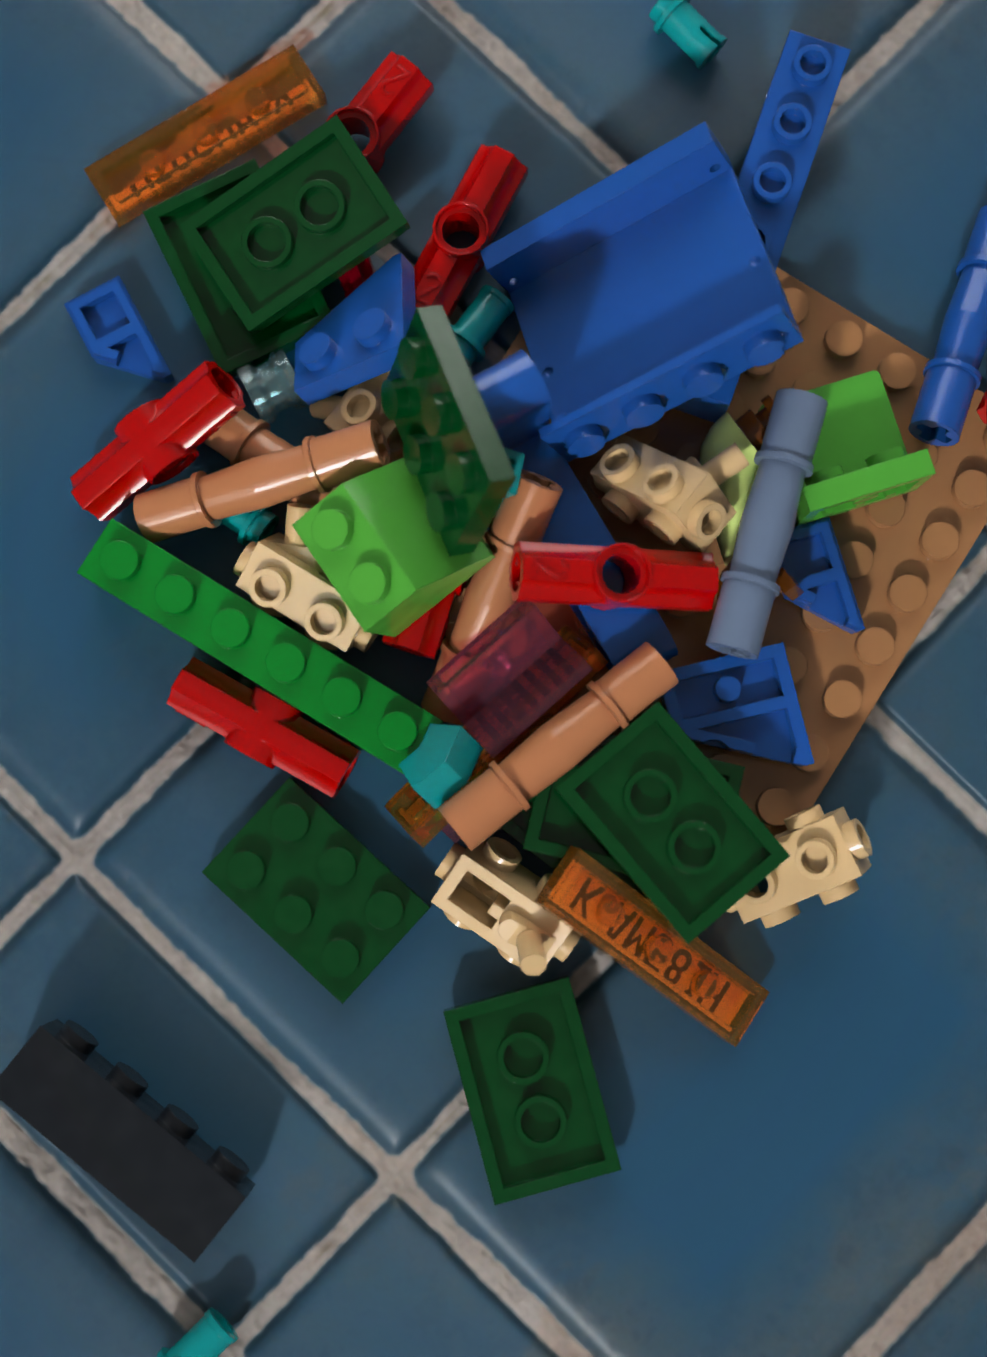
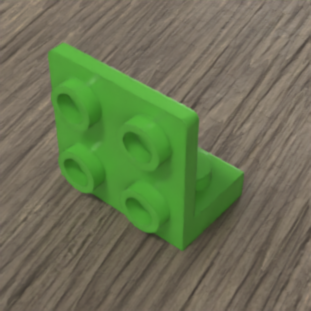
M872 370L807 390L824 398L828 402V407L812 462L814 471L811 477L804 479L795 526L915 491L936 474L928 449L907 454L881 375L878 371ZM761 405V407L759 408L758 412H759L761 409H763L765 406H764V405Z

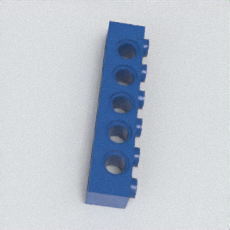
M791 29L777 63L738 176V181L775 271L851 49ZM740 374L725 381L716 392L708 396L692 398L673 409L715 423L729 408Z

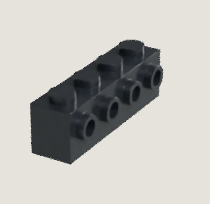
M59 1019L41 1025L1 1073L0 1100L195 1263L255 1186V1183L246 1176L250 1171L248 1166L240 1157L226 1147L219 1146L214 1150L195 1133L199 1129L197 1123L182 1109L173 1104H168L164 1108L148 1095L145 1090L149 1085L137 1071L122 1062H117L114 1066L95 1050L98 1046V1041L84 1027L71 1020H67L63 1024Z

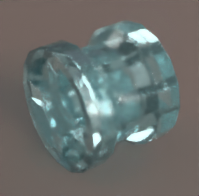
M282 348L271 352L268 361L257 367L247 364L236 369L261 420L271 424L277 420L279 412L289 407L300 410L308 406L294 391V370Z

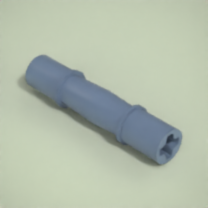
M783 388L776 392L760 451H757L754 457V462L758 465V469L741 516L730 570L722 572L720 578L723 584L706 641V646L713 650L745 659H758L774 599L780 594L781 587L776 584V580L794 530L804 479L811 477L814 471L812 462L828 407V402L819 395L793 388Z

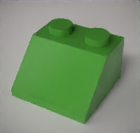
M404 458L343 482L292 525L364 632L396 637L496 557L483 538L474 552L449 557L440 532H435L430 526L426 512L425 495L417 476L412 475L408 471Z

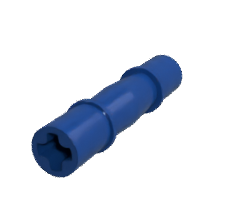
M987 205L979 209L964 257L958 262L956 274L959 280L943 319L934 358L925 364L923 370L925 378L908 427L909 432L916 439L930 445L952 446L959 442L974 391L979 388L982 380L981 373L978 370L987 349Z

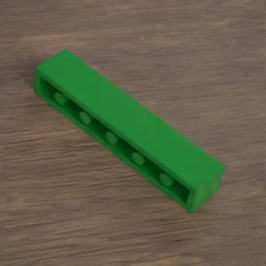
M111 518L77 571L78 574L403 775L404 773L398 764L420 746L429 725H444L443 721L113 518Z

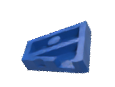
M402 253L391 257L295 343L294 391L308 405L391 370L398 354L399 343L405 337L416 311L414 267Z
M783 642L761 647L758 659H745L727 655L672 669L679 683L661 697L662 705L693 742L799 767L814 764Z

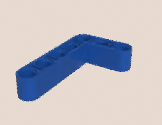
M521 349L474 376V381L502 446L525 454L523 470L542 475L563 488L542 543L606 547L615 544V540L565 457H562L540 438L538 430L549 424L552 401L540 372L528 354ZM606 561L602 570L603 581L613 592L621 593L625 583L624 574L616 564ZM570 605L608 670H611L644 642L653 646L666 662L678 655L672 635L656 609L618 607L602 611L588 605Z

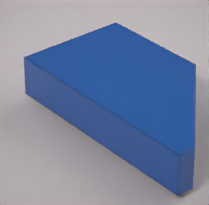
M119 275L64 303L89 353L97 364L166 384L175 380Z
M826 517L794 527L781 567L796 580L804 593L792 601L782 592L783 598L850 634L864 630L865 626L830 518Z

